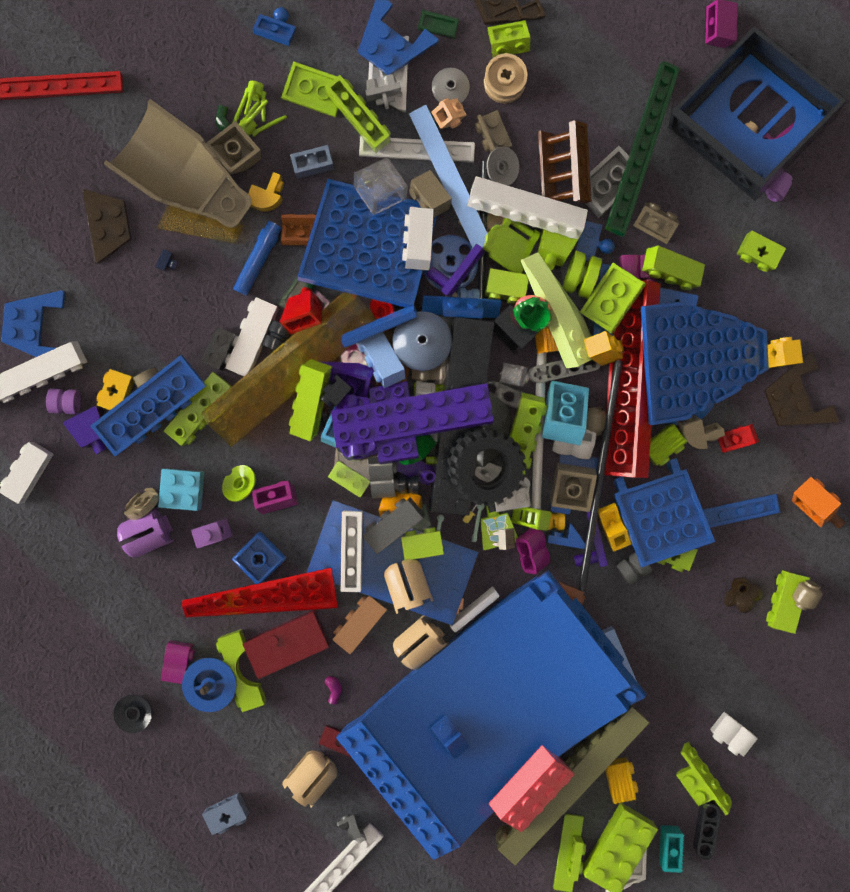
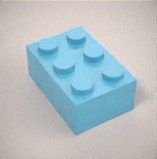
M551 380L546 396L545 405L548 406L544 416L542 438L581 445L586 431L589 388Z

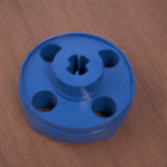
M445 235L435 239L431 245L429 269L435 267L450 279L467 256L462 255L459 249L465 246L471 251L472 245L466 239L456 235ZM440 245L443 251L440 254H436L432 251L433 246ZM447 260H454V266H451V264L448 266ZM478 262L467 275L468 281L462 282L456 291L459 288L467 287L473 281L477 273ZM423 270L428 282L435 288L442 290V287L426 276L429 270Z

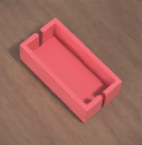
M542 745L488 804L500 820L522 832L543 811L544 807L557 796V793L570 782V779L575 774L561 758Z

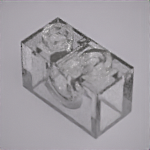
M504 363L501 366L498 383L522 388L528 384L530 373L527 372V367Z

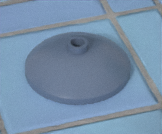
M417 312L416 318L397 325L393 334V348L398 359L405 366L417 371H427L441 365L448 357L452 346V336L449 327L443 319L430 312ZM421 336L426 338V342L423 344L418 341Z

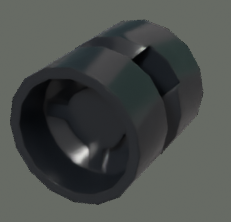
M272 320L268 329L270 334L265 335L262 345L284 355L288 347L286 340H290L293 334L280 322Z

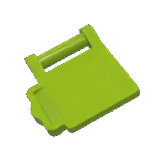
M504 218L502 226L495 224L490 232L485 235L483 249L489 252L491 259L509 271L522 274L524 267L521 260L530 256L534 244L540 236V232L536 229L533 231L521 222ZM509 225H513L518 230L529 236V241L517 232H515L514 230H512L511 228H509Z

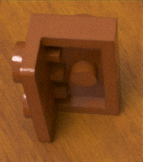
M281 215L282 245H307L316 215Z

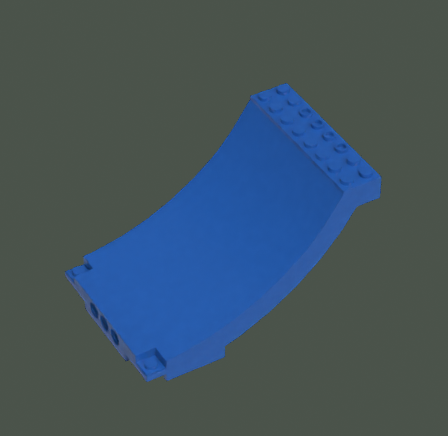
M549 570L539 577H534L497 601L490 610L448 641L449 644L445 648L441 649L419 669L412 670L363 715L348 723L336 737L433 860L461 847L470 835L494 812L488 803L542 745L559 757L603 725L627 712L630 705L640 701L647 695L622 664L624 661L623 656L577 598L571 599ZM445 715L470 746L456 759L451 756L431 730V727Z

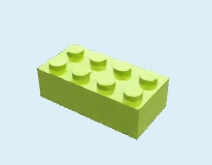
M620 803L583 865L584 876L609 892H622L658 831L655 823Z

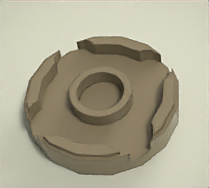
M146 488L143 494L139 492L130 499L124 512L130 520L142 518L154 508L159 500V493L154 488Z

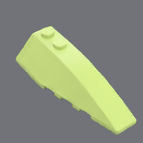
M538 252L522 259L521 263L535 296L545 299L550 306L552 320L548 327L565 367H578L592 360L589 358L584 339L592 336L580 311Z

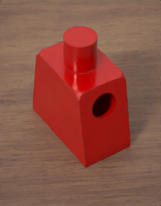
M302 288L300 294L288 299L280 323L291 334L321 324V300L310 288Z

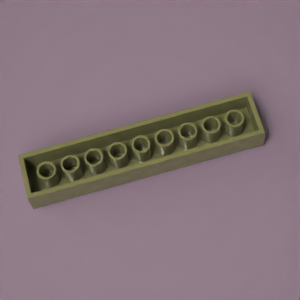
M630 705L627 712L588 735L584 742L581 741L574 748L575 752L571 756L568 755L563 759L575 775L557 793V796L544 807L543 811L533 819L530 825L522 832L508 824L505 826L501 825L496 831L497 835L495 836L497 848L510 862L516 865L649 724L644 715L636 707Z

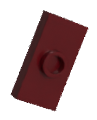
M326 725L318 744L351 757L336 738L341 731Z

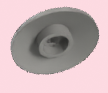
M442 69L433 78L432 93L438 102L447 98L449 100L458 98L459 102L462 103L469 94V80L459 69ZM449 82L454 83V87L450 88L447 86V84Z
M498 147L490 153L487 159V173L491 181L508 186L516 180L519 173V160L510 148Z

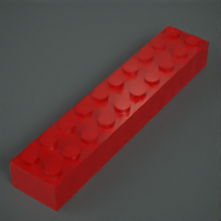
M641 280L646 283V286L613 333L615 338L621 341L624 351H622L623 358L619 359L623 361L605 475L648 478L652 425L648 422L641 306L659 304L661 285L649 280ZM615 361L609 363L607 408Z

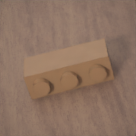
M363 595L357 602L359 607L355 611L352 609L345 617L346 623L343 626L339 624L333 631L335 636L332 640L349 654L354 651L387 611L388 607L377 598Z

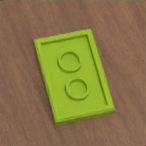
M293 61L281 99L336 118L339 108L327 95L325 86L337 76Z
M612 263L580 313L613 334L646 286V283L615 263Z

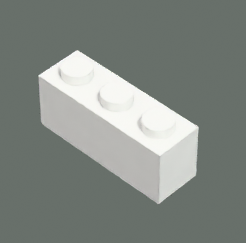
M410 207L409 215L405 214L404 226L408 227V232L404 231L403 243L407 244V249L403 248L402 260L406 261L405 268L429 270L433 209Z
M28 442L23 445L20 450V457L12 463L10 467L11 472L0 484V493L18 504L25 503L54 455L35 442Z

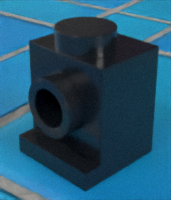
M337 375L333 378L334 384L330 381L323 389L325 394L321 400L329 407L331 405L337 406L351 389Z

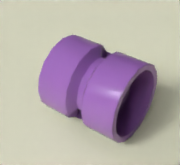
M50 388L46 396L47 411L59 414L63 411L65 414H78L81 401L79 390L68 389L64 392L62 389Z

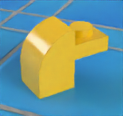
M273 172L266 190L251 185L248 193L251 198V208L266 212L274 210L281 204L283 199L277 192L281 193L284 182L280 174Z
M613 503L600 508L598 512L599 523L612 550L617 551L631 545L628 531L621 521L616 504Z

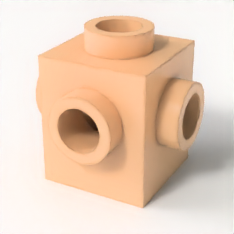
M449 98L444 99L431 112L440 129L447 127L455 128L462 123L461 120L466 116L458 98L449 100Z

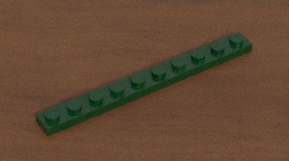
M664 60L659 65L605 230L621 237L627 232L680 70L679 67Z

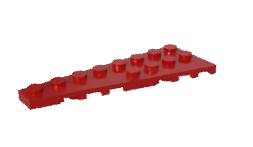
M332 568L182 601V609L186 618L338 608Z

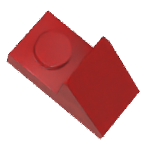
M753 424L741 425L725 431V436L718 439L723 453L759 442Z

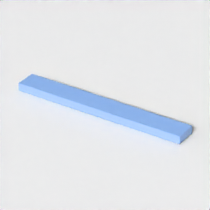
M424 105L409 113L444 189L452 198L451 203L472 248L476 243L483 248L487 231L477 210L467 206L470 195L427 105Z

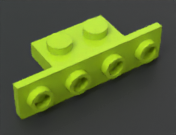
M689 742L685 743L681 754L690 766L678 771L676 776L698 806L715 800L725 815L729 814L732 805L729 795L725 794L719 781L712 776L708 766L698 756L696 749Z
M564 814L553 885L554 890L572 892L574 881H578L579 874L582 875L583 863L581 858L586 852V844L583 843L581 837L584 816Z

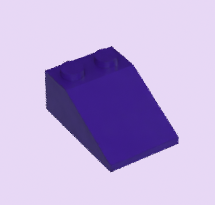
M318 361L332 366L329 382L331 381L334 384L333 378L337 375L351 387L345 396L357 395L370 398L369 388L374 387L375 381L373 374L375 371L372 367L369 368L367 365L359 363Z

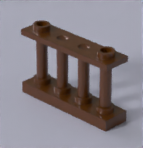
M576 120L569 122L568 132L553 136V133L538 131L542 196L557 201L573 198L575 202H592L587 123ZM570 139V151L554 155V144ZM571 159V171L555 175V163ZM572 179V190L556 193V182Z

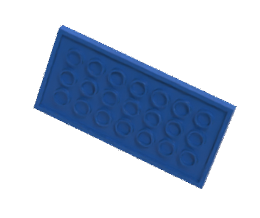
M333 500L307 573L332 568L334 582L341 586L342 512L363 510ZM363 511V534L366 532L365 528L373 521L377 524L382 519L377 515ZM401 536L378 554L363 537L362 590L360 593L393 604L384 578V572L390 565L398 563L410 600H414L402 561L405 559ZM441 539L443 555L415 559L421 564L434 601L431 602L430 598L423 600L424 605L409 610L453 625L478 552Z

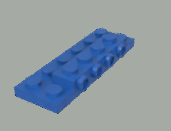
M180 355L93 423L91 428L111 453L117 456L133 443L140 444L147 438L145 434L150 430L154 433L161 428L162 425L160 423L164 419L169 421L175 417L177 409L181 407L183 410L192 403L190 399L207 385L186 358Z

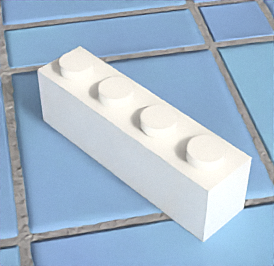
M257 297L254 301L250 302L247 310L249 311L247 319L244 318L242 320L240 335L236 336L232 346L234 349L225 359L226 369L247 378L250 377L262 350V341L265 335L269 334L270 323L272 320H275L279 311L277 306Z
M363 511L342 512L341 592H361Z

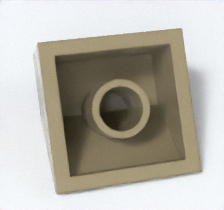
M236 121L206 143L230 175L247 171L261 160V150Z

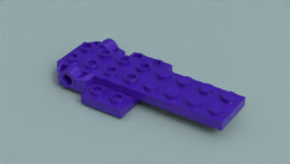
M407 381L395 383L386 388L383 386L369 388V399L357 395H347L335 406V410L331 411L335 445L338 452H342L347 460H360L378 454L379 464L419 458L417 436L494 423L487 383L410 397Z

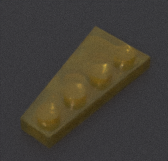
M167 205L157 228L236 244L243 225L238 224L234 228H227L217 220Z

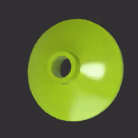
M245 465L234 467L232 473L224 478L222 484L224 496L232 502H239L247 498L255 486L256 477L254 471Z

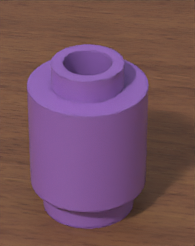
M784 172L766 190L769 200L778 202L784 199L792 185L793 178L790 174Z

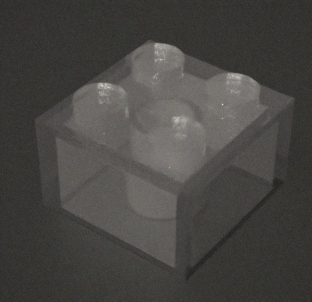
M388 157L354 173V188L373 215L406 200L408 185Z

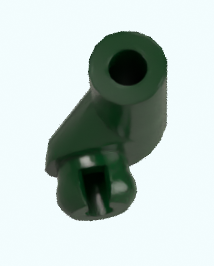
M222 105L218 106L215 123L220 131L231 125L226 119L228 108Z

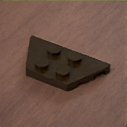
M84 189L83 196L95 263H100L108 255L117 251L120 246L125 245L131 240L126 206L123 200Z

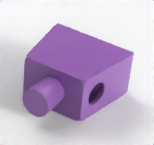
M227 518L191 530L197 548L232 537Z

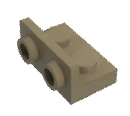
M498 110L482 117L481 115L477 116L474 125L477 133H481L484 138L482 145L486 152L489 151L491 153L498 147H512Z
M645 202L633 226L667 244L679 225L678 216L670 211L665 213L654 202L650 204Z

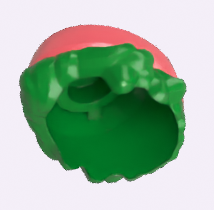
M523 296L516 302L513 309L515 319L523 329L539 332L547 327L552 320L548 302L539 296Z

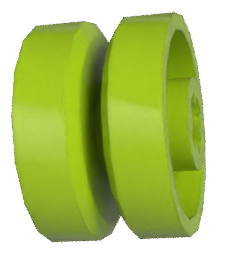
M575 250L567 270L563 289L567 293L572 294L579 283L578 296L589 299L599 277L602 259L591 256L586 266H584L586 254Z

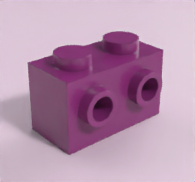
M715 0L706 7L705 44L726 48L737 41L738 3Z
M281 481L277 484L260 487L252 491L255 509L262 515L298 505L295 486L289 481Z

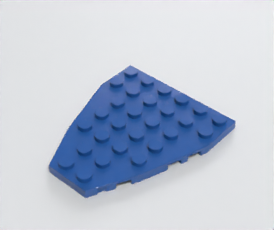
M681 302L641 306L648 422L650 425L687 420L698 411H704L711 404L719 403L737 393L744 384L752 382L759 374L769 369L767 330L755 327L751 323L743 322L733 315L706 310Z

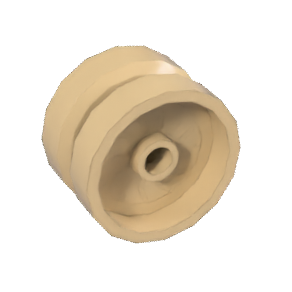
M505 53L497 55L490 60L486 67L484 88L492 100L497 103L506 104L514 102L521 96L528 76L526 65L522 59L516 55Z

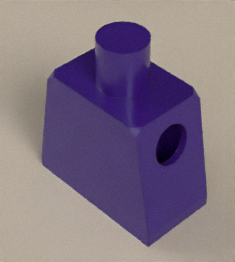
M94 406L63 422L81 448L92 446L95 454L107 450L103 441L91 428V425L104 415L100 406Z

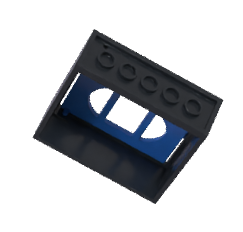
M754 26L671 111L668 128L756 201L838 117L846 100L840 92L831 89L825 80L816 77L809 67L800 64L794 55L784 51L778 42H773L763 30H758ZM734 70V72L723 83H721ZM761 81L762 83L734 112H731L729 104L733 92L746 82ZM769 86L788 103L756 134L737 117ZM701 104V106L689 117V115ZM791 108H794L795 123L792 129L780 138L763 139L768 131Z

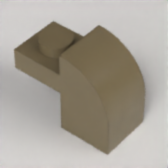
M696 414L687 420L678 421L682 436L691 446L697 449H707V441H715L719 437L725 436L724 428L717 422L703 426L702 420Z

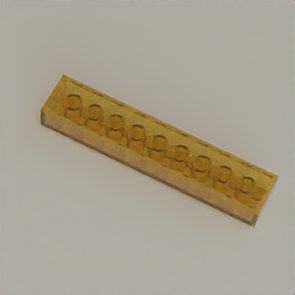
M343 292L322 310L321 324L296 332L202 412L205 421L232 447L296 393V386L301 377L299 370L302 364H305L310 359L323 362L334 361L350 347L343 346L341 342L342 334L377 319L357 295Z

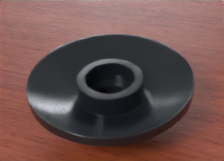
M134 694L124 696L114 707V721L121 730L127 733H138L144 730L151 721V706L142 696ZM136 709L138 714L132 715L131 710Z

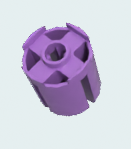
M159 507L153 508L142 518L137 520L129 519L121 523L117 528L119 542L151 528L154 529V532L121 546L123 551L130 557H139L174 541L170 537V532L173 529L167 516H162L157 510Z

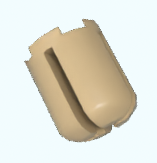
M406 559L402 561L414 597L413 601L410 600L398 563L390 565L384 572V578L396 614L399 613L398 609L403 607L409 610L424 605L423 600L430 598L431 602L434 601L418 560Z
M422 615L397 637L393 643L394 652L399 658L427 635L429 636L401 661L406 667L413 670L419 669L449 644V642L445 643L442 637L445 634L433 623L430 624L425 619V615Z
M311 750L305 754L284 779L282 785L284 789L287 786L294 794L292 798L304 807L309 804L312 808L336 779L337 768L328 756L324 757V753Z

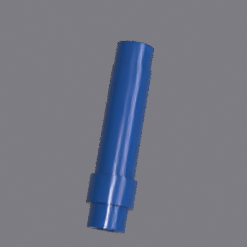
M268 221L265 228L261 229L257 237L258 240L233 288L234 290L245 296L248 295L270 251L275 247L279 239L278 235L282 229L280 226Z

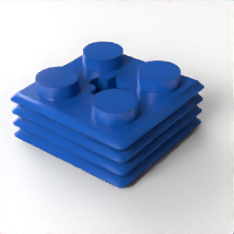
M262 532L257 533L232 558V561L255 584L263 583L286 560V556ZM256 554H257L258 556H259V555H262V556H263V558H262V560L264 561L263 563H262L261 561L258 562V563L256 562V559H257V557L255 556Z

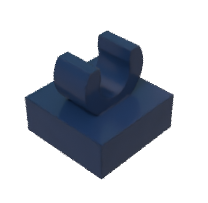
M162 250L155 268L164 271L166 266L175 269L178 262L169 259L172 254L171 252Z

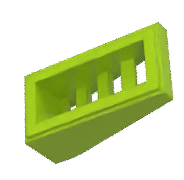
M533 507L513 509L511 522L547 531L549 529L551 512Z

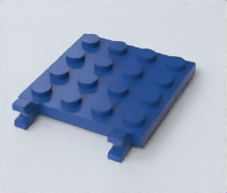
M677 458L666 463L668 470L672 473L671 475L627 489L623 476L613 481L618 491L613 496L641 568L715 542L687 469L680 470Z

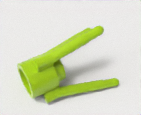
M249 81L248 88L245 89L233 122H237L247 98L245 115H248L252 100L259 101V98H261V104L264 102L266 92L263 91L264 85L262 83ZM265 107L261 110L262 122L266 121Z
M259 100L238 125L248 136L252 134L255 137L259 132L281 122L287 116L284 115L255 129L258 125L253 119L268 103V100H264L259 106L261 100Z

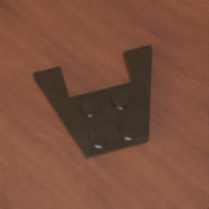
M474 0L485 25L545 18V12L539 0H535L522 7L519 6L517 0Z
M813 352L804 356L803 363L793 365L792 368L764 390L777 426L839 422L834 406L814 412L800 377L802 374L818 369Z

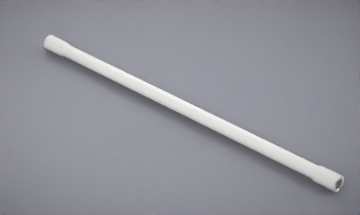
M537 353V366L546 364L547 353ZM546 371L536 372L538 379L539 376L546 375ZM546 382L536 383L535 396L545 399ZM541 416L540 423H542L540 434H536L535 440L537 445L535 452H533L531 507L541 509L544 416Z

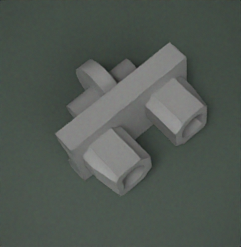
M394 74L384 77L385 86L378 87L377 79L374 78L366 81L367 90L365 92L367 102L375 100L377 106L384 104L385 110L389 109L388 103L395 102L394 96L401 94L400 82L397 83Z
M520 488L518 491L514 490L512 492L514 496L510 499L505 497L503 499L504 502L501 504L495 502L496 512L530 507L528 488Z

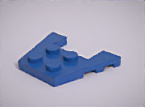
M375 0L358 53L386 75L394 74L409 64L415 57L422 55L427 49L438 44L439 39L426 29H424L414 44L408 42L382 22L392 9L393 4L388 0Z
M56 291L5 303L1 342L35 357L56 349L40 346L44 307L64 309L65 291Z

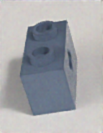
M328 145L290 154L297 179L334 170Z
M239 792L206 808L202 816L211 834L214 835L228 831L229 827L234 824L239 826L246 822L249 811Z

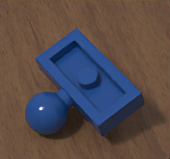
M283 7L275 9L274 19L259 14L253 26V34L289 46L296 32V26L285 23L289 18L288 11Z
M588 221L585 222V227L576 251L586 254V262L591 256H595L597 248L604 254L612 253L615 248V244L611 239L599 241L603 225Z

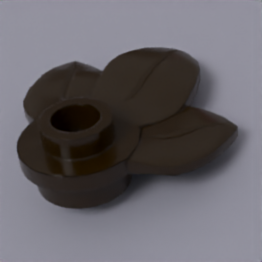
M736 578L732 582L731 590L725 595L726 607L736 605L740 612L746 614L752 609L753 601L762 599V592L757 585L750 584L746 578Z

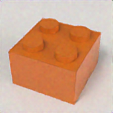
M810 477L794 492L792 502L818 526L822 527L838 512L841 503L836 494L833 492L829 493L824 489L825 485L820 480H814Z

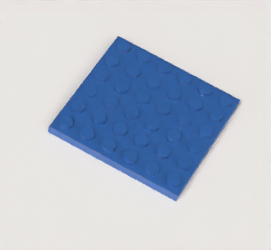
M327 179L297 281L402 307L414 306L423 270L405 268L406 261L402 260L403 248L407 249V244L403 243L404 231L408 232V227L404 226L405 214L409 215L410 207L421 208L420 204L416 200ZM437 216L433 218L432 234L435 227Z

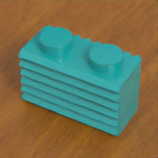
M661 825L659 864L664 872L681 873L683 871L684 834L678 826Z

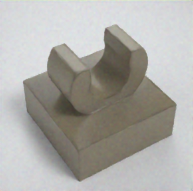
M505 528L492 533L499 536V542L493 543V546H499V550L515 548L514 528Z

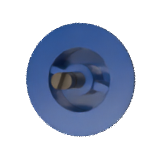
M203 658L194 662L186 670L182 680L183 694L187 702L195 709L203 712H215L226 707L233 699L236 692V678L232 669L225 662L216 658Z

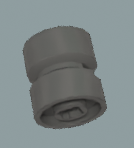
M636 553L630 555L628 561L623 560L615 565L629 586L637 582L639 576L645 577L652 572L649 565L641 568Z

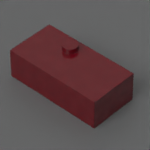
M312 610L245 640L242 645L257 678L260 679L329 648L331 643L316 610Z

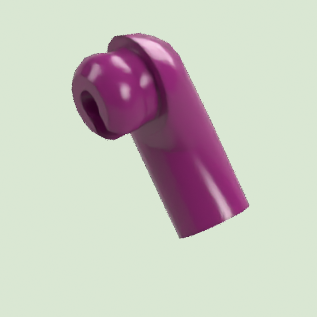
M328 676L325 679V685L331 691L328 702L337 705L342 692V686L336 677Z

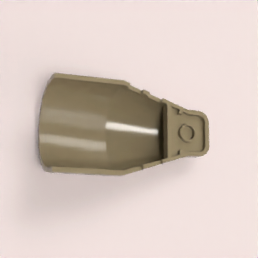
M151 99L148 101L147 111L142 122L128 144L115 159L110 162L107 160L104 162L105 166L153 200L217 220L227 228L236 227L251 206L250 196L238 187L227 170L218 161L215 154L204 142L201 135Z

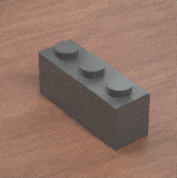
M411 497L407 500L402 498L395 504L396 509L392 512L387 510L380 516L382 520L377 524L373 521L365 528L366 532L362 536L376 554L424 518L425 514Z

